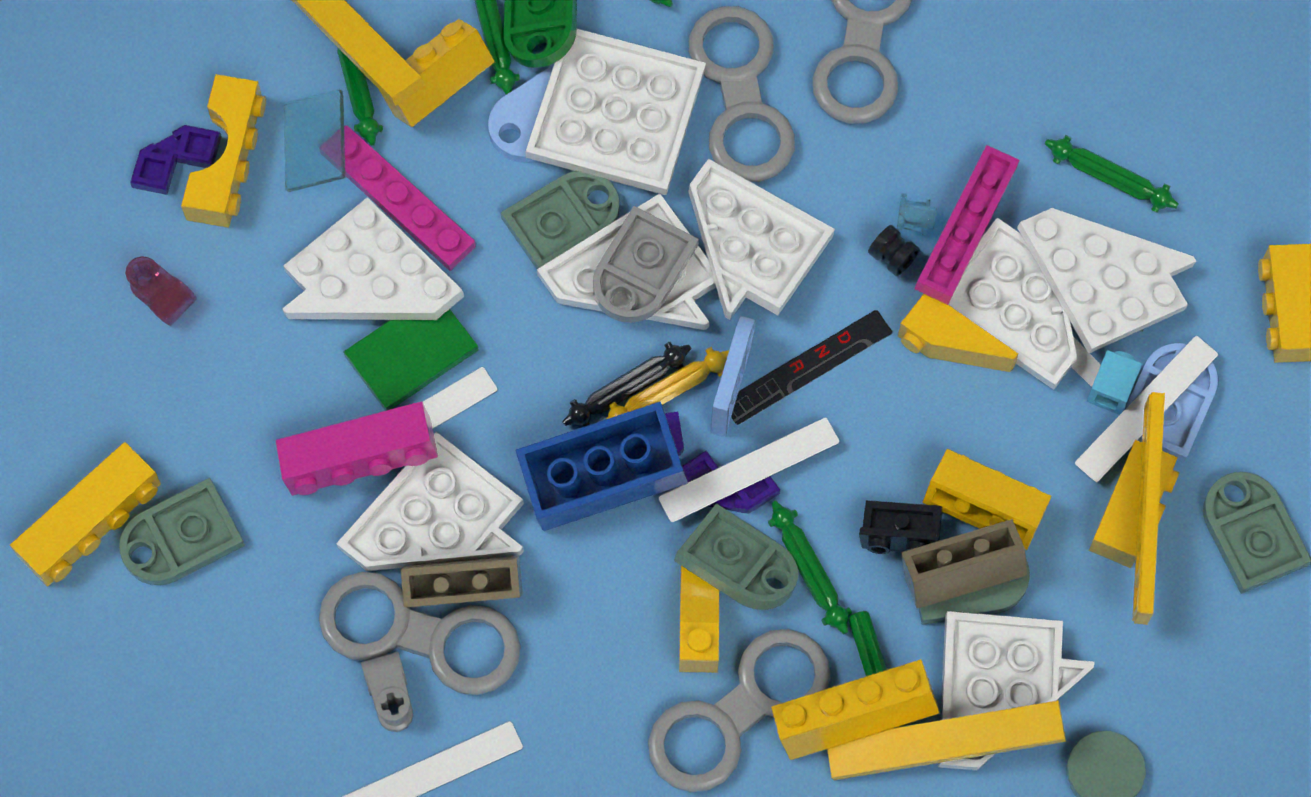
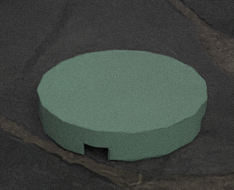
M1112 731L1093 732L1081 738L1071 750L1066 765L1068 781L1076 797H1135L1142 789L1146 775L1144 758L1137 745L1126 736Z

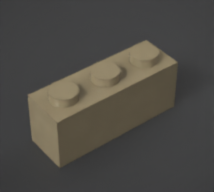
M1012 519L901 552L905 581L917 609L1027 576L1025 548Z
M519 556L406 565L400 569L404 608L520 598L523 594Z

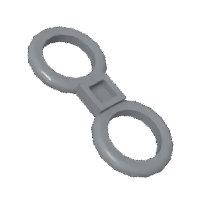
M831 0L836 11L848 21L844 45L830 51L818 63L812 79L813 94L820 108L833 119L848 124L868 123L880 118L892 107L898 93V78L890 60L879 52L883 26L897 21L909 9L912 0H896L888 8L880 11L859 9L849 0ZM848 61H860L869 64L879 72L883 80V91L874 103L865 107L851 108L842 105L832 97L827 87L830 73L838 65Z
M722 6L708 11L696 21L689 35V54L691 59L706 63L704 76L720 83L725 111L716 118L709 132V151L714 162L750 182H761L775 177L789 164L795 151V134L784 115L776 108L762 103L757 76L767 68L773 55V36L767 23L755 12L740 6ZM725 22H737L747 26L755 33L759 42V50L755 58L747 65L738 68H724L716 65L707 57L703 49V41L706 34L716 25ZM745 118L763 120L768 122L777 131L780 138V147L777 154L770 161L758 166H746L736 162L727 154L723 145V138L727 129L735 122Z
M359 572L345 576L330 587L321 602L319 623L322 635L334 651L349 659L363 661L385 656L395 648L429 658L432 670L440 681L459 693L480 695L494 691L510 679L519 663L521 646L517 631L505 615L490 607L470 605L455 609L443 619L410 610V607L404 608L402 589L395 581L380 573ZM363 588L375 589L385 594L393 603L395 609L394 623L389 632L380 640L368 644L353 643L344 638L337 630L335 623L336 609L341 600L352 591ZM470 622L485 623L495 628L503 638L505 645L504 657L499 666L490 674L479 678L463 677L454 672L446 663L444 656L445 642L451 632L459 626Z
M791 629L771 630L755 638L743 652L738 667L739 685L713 705L699 700L680 702L665 710L653 724L648 740L650 761L658 775L672 787L688 792L707 791L725 782L738 764L741 754L740 736L766 715L774 717L771 706L784 703L772 700L760 691L754 678L756 661L765 651L773 647L790 646L799 649L808 656L814 667L815 679L812 687L806 693V695L828 689L831 679L829 661L820 645L801 632ZM699 717L709 720L719 728L725 739L726 749L723 759L715 769L705 774L689 775L680 772L670 764L665 755L664 742L668 731L674 724L685 718Z

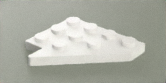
M708 159L690 183L688 192L725 318L731 320L745 298L779 315L832 239L835 229Z
M660 193L638 206V208L689 233ZM629 213L537 269L538 277L558 304L602 311L594 298V272ZM699 246L696 248L662 307L646 320L701 330L709 328V321L697 306L695 300L716 288L708 258ZM617 293L610 301L615 307L624 308L631 303L632 299L626 293Z
M368 197L283 265L285 272L304 290L282 309L288 319L437 320L464 297L462 289Z
M1054 208L1021 221L1017 227L1088 354L1180 313L1188 306L1172 276L1193 267L1197 262L1194 256Z
M997 218L981 238L948 305L1019 353L1016 364L1054 390L1077 358L1070 319L1022 235Z
M435 432L434 438L438 457L430 459L419 466H405L336 544L338 549L366 571L402 568L406 565L521 556L524 552L523 546L501 529L524 504L523 499L439 433Z
M947 611L945 614L940 720L1057 701L1094 668V662L1062 659L1063 621ZM995 754L938 763V767L978 770Z

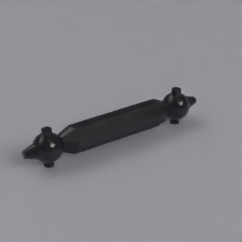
M667 342L664 344L666 349L663 356H653L590 394L585 403H578L576 399L570 401L571 408L569 409V414L562 421L565 426L572 424L582 425L583 427L590 425L588 421L591 414H602L610 409L609 405L611 403H620L664 376L669 367H676L677 370L683 368L685 356L691 350L690 345L677 346Z

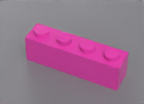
M422 401L275 440L282 480L292 496L297 494L309 495L320 488L331 485H347L355 479L369 475H385L392 469L407 465L419 466L430 459L438 457L431 419Z

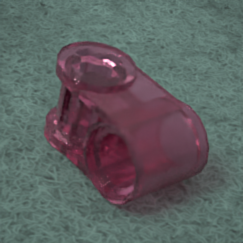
M141 256L134 258L126 267L125 274L127 281L130 283L132 293L147 305L160 320L169 326H172L197 300L195 294L182 281L170 275L149 257ZM141 276H143L144 278H149L151 276V279L148 281L143 278L138 280V278Z

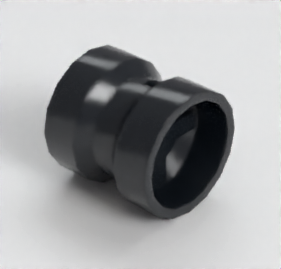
M889 225L876 237L869 247L868 253L876 260L884 259L887 269L895 276H899L912 264L919 254L920 248L912 241H905L901 238V232L893 225Z

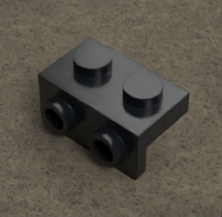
M866 500L863 527H860L859 530L862 548L876 554H887L890 551L905 552L940 541L942 506Z

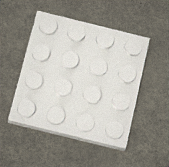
M577 29L576 38L571 49L554 64L526 148V158L667 195L703 79L706 63Z

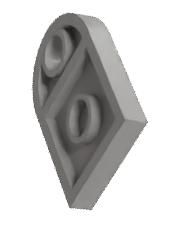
M633 206L594 272L593 293L596 303L606 315L621 322L632 323L650 318L664 304L698 247L699 239ZM617 293H626L632 299L631 303L624 308L615 307L610 300Z

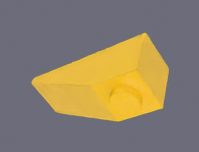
M926 294L921 296L902 320L899 327L898 337L901 338L902 344L908 350L914 353L921 352L928 358L1011 372L1015 367L1019 354L951 306Z
M681 566L679 672L718 673L719 590Z

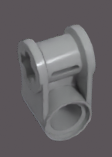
M399 652L361 662L368 691L373 698L381 725L386 730L392 732L406 729L412 722L413 710L406 688L408 684ZM397 704L399 713L392 715L389 706Z

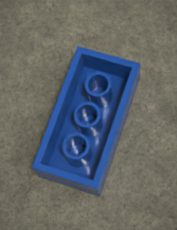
M661 401L515 450L536 519L543 531L688 484Z

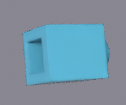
M1107 350L1086 402L1120 415L1126 406L1142 363L1135 361V358L1126 352Z

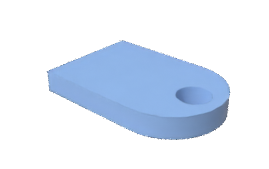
M554 65L502 97L492 108L488 120L489 136L495 149L504 157L517 162L536 161L526 158V148ZM506 129H514L519 132L520 137L513 143H506L501 140L500 134Z
M744 316L739 318L713 404L712 434L726 437L750 354L756 319Z
M1168 344L1150 355L1126 408L1187 344ZM1213 362L1164 412L1162 451L1178 457L1177 459L1185 462L1217 390L1218 375ZM1142 436L1137 441L1142 442Z

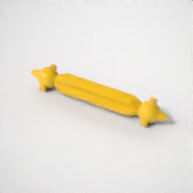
M712 347L705 350L707 355L704 361H693L632 396L625 406H617L616 402L609 405L611 410L606 419L660 401L663 405L705 381L710 372L722 376L729 350L720 352L714 351Z

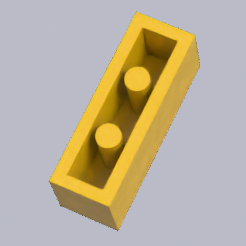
M457 19L455 22L446 25L441 33L427 44L419 46L413 55L405 60L422 77L425 84L424 87L396 106L381 91L380 93L393 115L410 127H413L495 61L478 30L466 22Z
M1311 244L1269 245L1263 259L1258 261L1259 280L1265 281L1266 293H1263L1262 310L1264 315H1269L1270 328H1267L1266 331L1268 350H1273L1274 363L1311 361Z
M1137 440L1132 445L1088 550L1129 568H1132L1136 560L1142 442ZM1162 451L1159 502L1164 491L1172 492L1180 473L1173 470L1178 457ZM1159 503L1158 524L1166 507L1162 503Z
M946 449L929 483L922 503L942 506L944 513L979 529L1012 519L1025 550H1028L1052 496L1006 476L1000 471L973 461L967 456Z

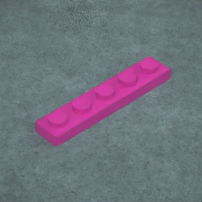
M346 125L321 148L322 155L449 271L476 247L475 240L349 126Z
M986 145L916 283L915 290L947 305L949 304L1019 164V159Z

